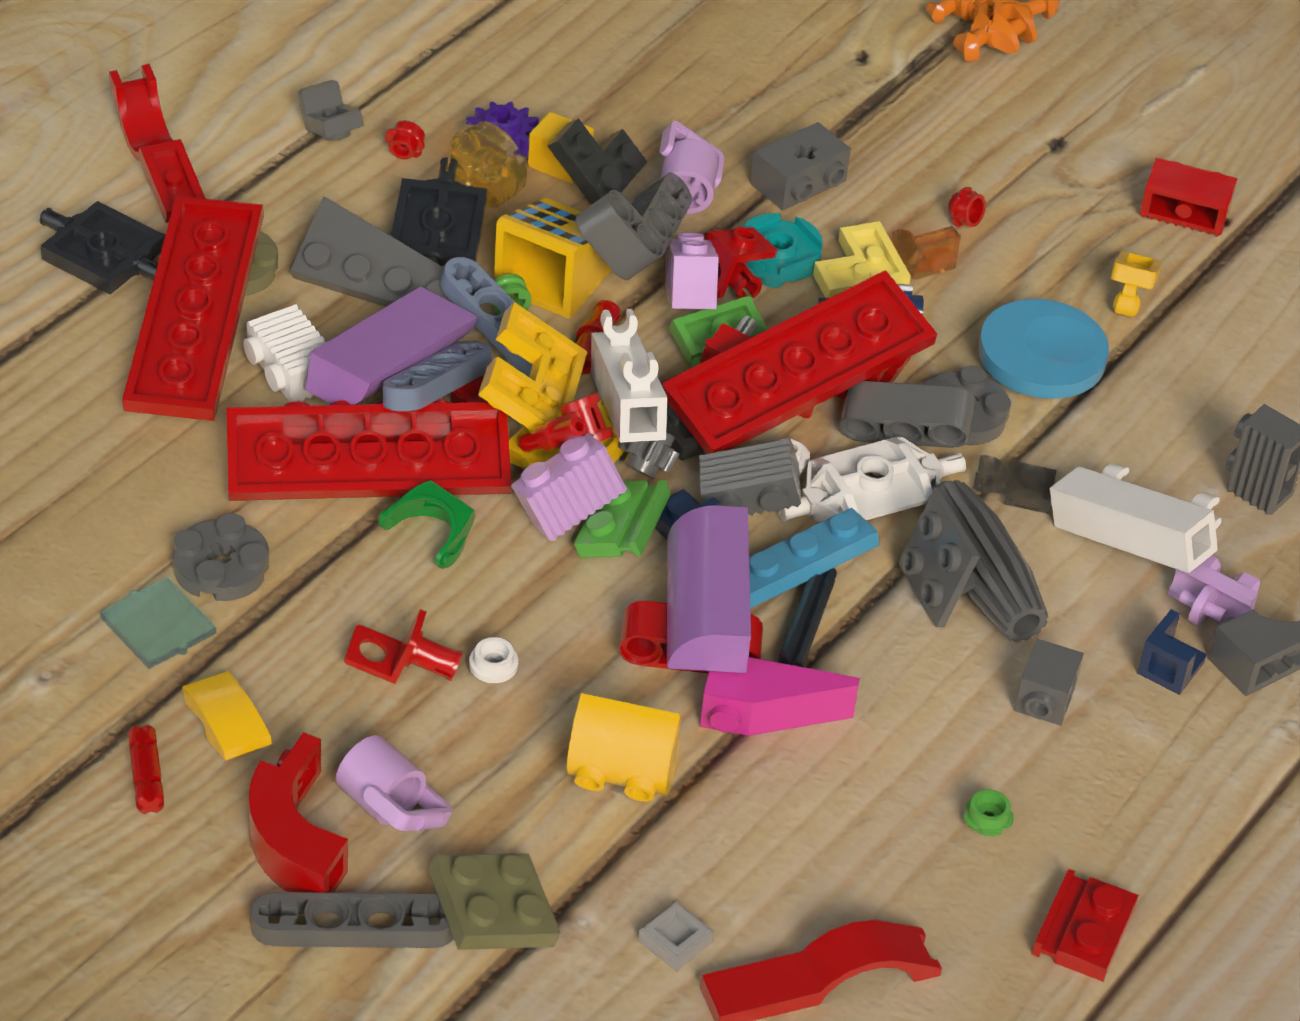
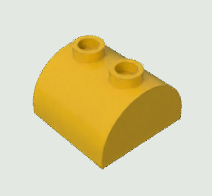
M581 693L570 738L567 774L575 776L574 781L579 787L590 791H601L604 789L605 783L625 787L624 793L629 798L641 802L652 801L655 794L668 796L679 761L681 714Z

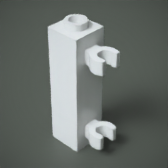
M627 309L626 321L620 326H613L609 310H603L600 321L604 332H596L591 335V376L619 442L666 440L667 396L657 376L659 367L653 352L646 353L636 331L638 327L637 318L632 309Z
M1116 463L1107 465L1102 473L1078 466L1050 487L1054 526L1056 528L1186 573H1190L1218 550L1216 529L1222 521L1221 517L1215 516L1214 510H1211L1213 506L1220 502L1218 496L1201 492L1189 503L1122 481L1121 479L1129 473V468Z

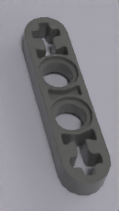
M273 892L258 897L252 904L250 911L252 935L260 943L275 947L438 948L451 943L454 939L437 894ZM331 912L339 915L342 921L334 927L327 928L316 924L314 919L321 913ZM376 913H386L391 915L396 921L388 927L377 928L370 925L367 919ZM298 914H304V925H297ZM405 915L411 916V926H405ZM270 916H281L279 923H269ZM429 917H439L440 924L429 925Z

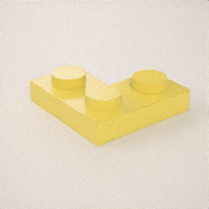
M880 221L841 227L838 241L846 257L816 261L814 263L813 276L825 298H831L884 270L889 273L897 284H910L911 275Z

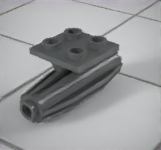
M959 480L938 484L933 489L931 495H929L928 503L920 515L915 530L898 562L936 627H945L959 597L967 592L976 607L1009 641H1027L1035 634L1038 635L1047 624L1048 613L1033 572L997 514L965 482L961 483Z

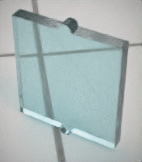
M168 577L139 592L131 591L128 598L100 611L101 619L148 669L177 654H187L188 648L216 634V626Z

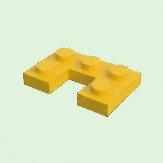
M513 302L503 314L496 340L513 354L519 355L533 364L529 377L497 356L486 368L478 395L488 401L492 407L503 411L524 425L530 432H534L539 425L562 416L559 406L574 401L587 351Z

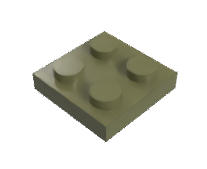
M529 853L434 855L428 870L458 950L554 947L561 933Z

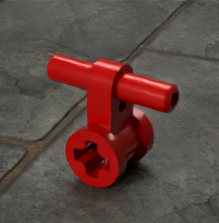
M598 392L559 406L562 416L539 425L534 432L521 436L519 445L522 451L526 453L539 449L551 451L560 448L569 439L585 436L588 433L599 442L613 437V430L611 427L606 428L597 403L601 401Z

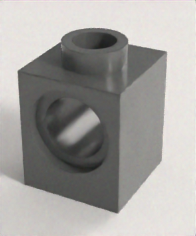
M1037 639L1021 678L1014 711L1061 726L1077 685L1084 653Z

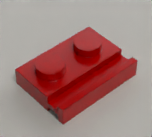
M1068 868L1035 940L1032 955L1040 957V954L1043 953L1055 958V964L1104 982L1136 908L1139 895L1090 877L1088 881L1074 876V870Z

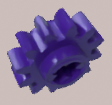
M490 102L487 111L476 107L474 116L467 117L466 119L467 147H477L476 156L482 157L488 154L492 157L494 163L500 159H508L514 163L518 153L528 157L529 136L539 124L538 117H528L529 108L525 107L518 110L512 102H508L506 105H497L495 102Z

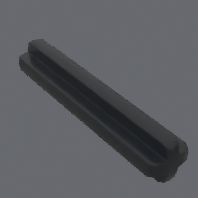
M835 568L820 575L815 574L807 581L777 663L804 667L837 576Z

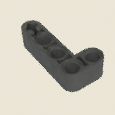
M669 172L637 195L632 203L620 192L611 190L577 215V226L584 238L612 271L621 279L629 280L664 255L692 203V196L684 181L676 174Z

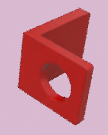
M736 227L734 229L710 231L706 240H711L721 266V274L717 283V298L724 297L736 263L775 258L778 250L754 227Z

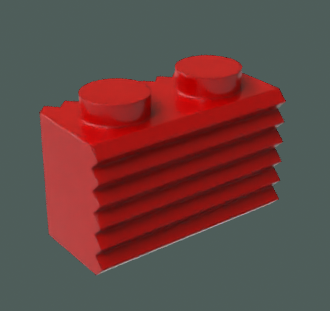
M1156 158L1146 184L1140 215L1143 218L1148 216L1151 220L1156 218L1159 222L1165 220L1167 224L1173 222L1175 226L1181 224L1183 228L1189 226L1191 230L1198 229L1200 233L1206 231L1208 235L1214 233L1218 237L1222 235L1238 178L1223 175L1219 172L1191 167L1176 161Z

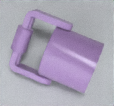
M673 121L662 132L659 153L664 156L661 178L669 172L679 176L687 185L692 196V203L686 214L698 213L708 208L713 201L714 189L720 184L722 179L724 155L718 148L680 122Z
M373 735L357 743L346 754L336 773V784L378 823L383 825L390 824L400 831H419L444 827L454 810L449 803L426 784L424 773L382 736ZM417 803L424 808L411 811Z

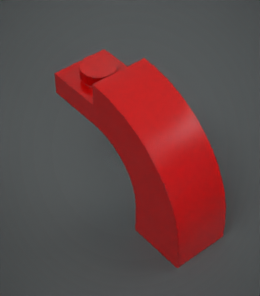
M304 732L292 749L286 748L281 753L276 766L260 760L254 771L249 787L250 842L253 853L263 871L286 892L335 893L348 873V838L311 824L297 811L298 806L321 773V739Z

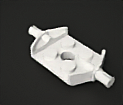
M899 436L815 458L807 462L805 488L802 489L799 507L792 505L789 509L784 508L777 511L783 522L807 515L812 516L815 521L821 523L852 507L865 520H870L927 504L929 495L940 484L942 477L965 472L966 461L961 453L937 459L934 453L928 454ZM871 472L873 475L882 478H871L866 476L865 473Z

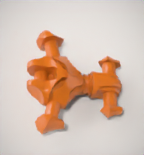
M942 0L937 4L930 2L926 7V11L935 23H943L944 17L951 13L962 18L964 21H974L970 32L958 34L952 43L963 55L965 61L970 63L980 59L979 48L984 44L992 49L1013 54L1020 49L1018 38L1029 44L1036 41L1037 32L1033 16L1041 13L1045 19H1050L1059 10L1060 0H1029L1027 2L1018 0Z

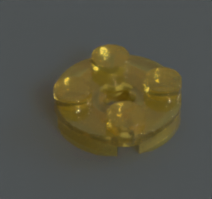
M481 121L477 125H471L472 123L458 131L450 142V158L458 161L455 181L465 186L487 188V206L497 208L523 190L527 181L525 162L520 165L518 164V160L514 155L518 147L506 132L489 122Z

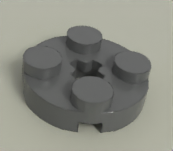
M970 365L964 367L961 371L942 373L924 382L923 385L963 388L972 393L976 398L970 434L965 445H981L991 442L1004 431L1005 423L1009 418L1011 401L1006 391L997 382L988 378L986 371L982 368Z
M234 513L223 514L218 519L204 521L187 530L180 531L174 537L173 572L178 584L188 593L200 597L201 591L207 594H215V601H231L253 593L264 582V573L267 569L269 570V546L264 536L257 529L245 524L242 516ZM219 556L229 557V562L222 563V561L219 559H211Z

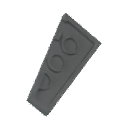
M323 196L290 269L294 279L387 307L420 286L450 301L440 288V280L444 271L442 266Z

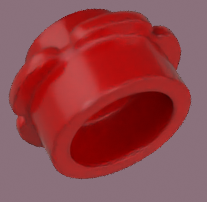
M402 120L397 122L393 129L387 130L385 141L389 143L388 148L394 156L400 159L418 158L421 156L422 150L425 147V133L420 126L414 122Z
M964 187L955 193L948 204V213L953 217L952 222L958 228L962 225L969 227L977 226L985 214L986 201L984 196L976 191H972L971 187Z

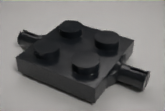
M448 157L441 159L437 179L423 181L402 178L391 233L393 238L440 266H445L450 259L456 257H465L477 262L488 199L487 188L465 186L455 181L458 161L451 158L448 170Z
M99 201L95 202L84 212L72 217H66L52 208H46L41 213L40 224L56 231L54 236L40 246L42 260L110 295L135 275L141 274L154 281L158 263L152 260L161 254L165 239L164 234Z

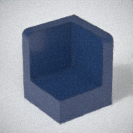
M1170 609L1146 639L1137 674L1180 695L1203 666L1206 654L1174 638L1180 613Z

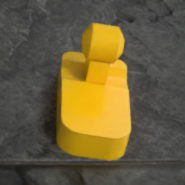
M1128 251L1120 252L1114 261L1110 277L1112 280L1125 283L1123 291L1121 290L1114 298L1113 309L1116 314L1132 318L1138 313L1141 304L1137 294L1138 287L1153 289L1159 278L1163 263L1161 260Z

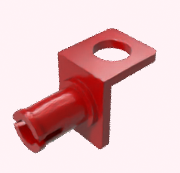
M419 609L402 642L363 625H356L344 657V662L349 666L393 684L397 682L404 667L408 668L410 664L451 681L459 666L463 652L423 637L421 629L427 611ZM369 642L378 645L384 651L385 659L380 662L368 660L361 654L360 645Z

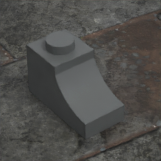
M1254 609L1236 618H1227L1217 626L1214 632V640L1208 660L1246 697L1300 670V621L1285 622L1272 620L1259 615Z

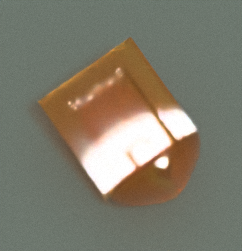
M953 226L917 236L902 228L892 232V243L912 279L917 280L955 269L961 235Z

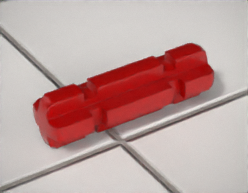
M148 724L142 727L133 726L128 732V742L131 754L136 807L143 814L151 811L158 813L165 805L159 754L156 744V731Z

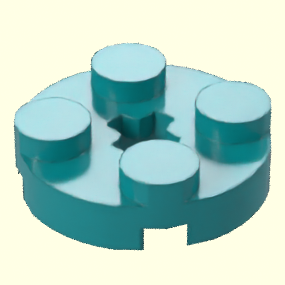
M767 213L749 219L742 226L754 227L778 250L775 258L747 261L749 269L755 276L760 277L764 286L778 288L783 286L785 282L804 279L813 274L814 263L821 261L822 236L818 229L805 219L795 216L793 223L787 220H780V213Z

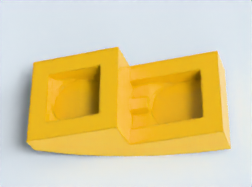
M229 671L182 686L185 704L203 722L207 741L225 761L272 744L271 735L257 709Z

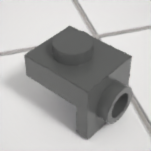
M328 80L298 91L307 131L326 137L328 141H335L349 137L351 135L350 130L364 126L361 110L343 104L337 81Z

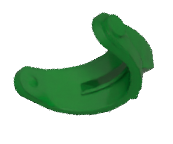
M431 480L416 486L391 507L381 511L378 516V524L384 530L391 529L409 517L428 516L447 522L451 526L450 536L434 560V564L441 569L448 568L457 561L464 549L466 538L475 519L474 509Z

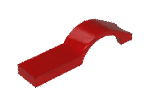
M150 63L141 65L143 78L122 82L117 70L109 71V81L127 145L133 157L141 161L165 223H169L176 196L205 198L182 140H173L167 129L160 106L157 81Z
M881 920L852 922L832 929L809 943L800 952L703 974L701 976L700 989L714 1021H755L820 1005L830 991L843 981L861 972L878 968H898L909 973L913 981L917 982L940 976L942 967L938 960L931 959L924 945L926 934L922 927Z

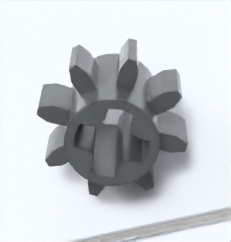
M666 432V440L620 443L619 448L628 453L623 464L652 479H655L659 469L670 473L679 456V453L670 448L675 437Z

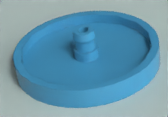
M1025 299L1005 304L994 310L986 318L981 329L978 350L980 360L987 372L1002 385L1024 395L1057 399L1081 394L1098 383L1105 371L1109 345L1101 327L1090 316L1077 308L1052 300Z

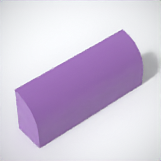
M420 286L311 351L305 390L330 404L345 400L350 405H355L383 388V381L438 353L466 336L474 328L478 316Z
M704 506L696 508L681 516L673 524L668 534L667 668L746 673L751 640L748 507Z

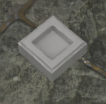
M674 901L639 930L638 941L677 972L712 943L714 931Z

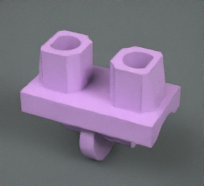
M1211 555L1190 573L1176 569L1168 595L1191 607L1188 617L1190 623L1200 626L1207 616L1221 623L1227 618H1236L1254 609L1259 593L1260 580L1246 572L1238 573L1234 579L1220 573L1221 564L1218 558Z

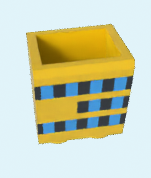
M544 198L501 216L496 222L494 280L505 274L519 275L525 281L531 295V304L571 319L612 269L580 232L576 221L577 215L581 213L579 210Z

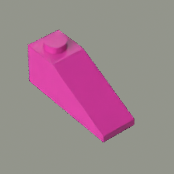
M748 657L746 673L709 671L703 695L700 727L751 736L850 719L854 716L860 678Z

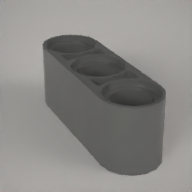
M863 381L848 389L839 429L847 438L860 442L875 443L899 436L917 446L961 447L968 442L976 398L969 391L953 386Z

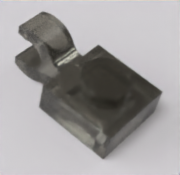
M980 455L973 489L982 493L1003 494L1004 505L1048 514L1051 506L1050 487L1055 484L1056 470L1011 460L1010 468L1008 469L998 458L990 455Z

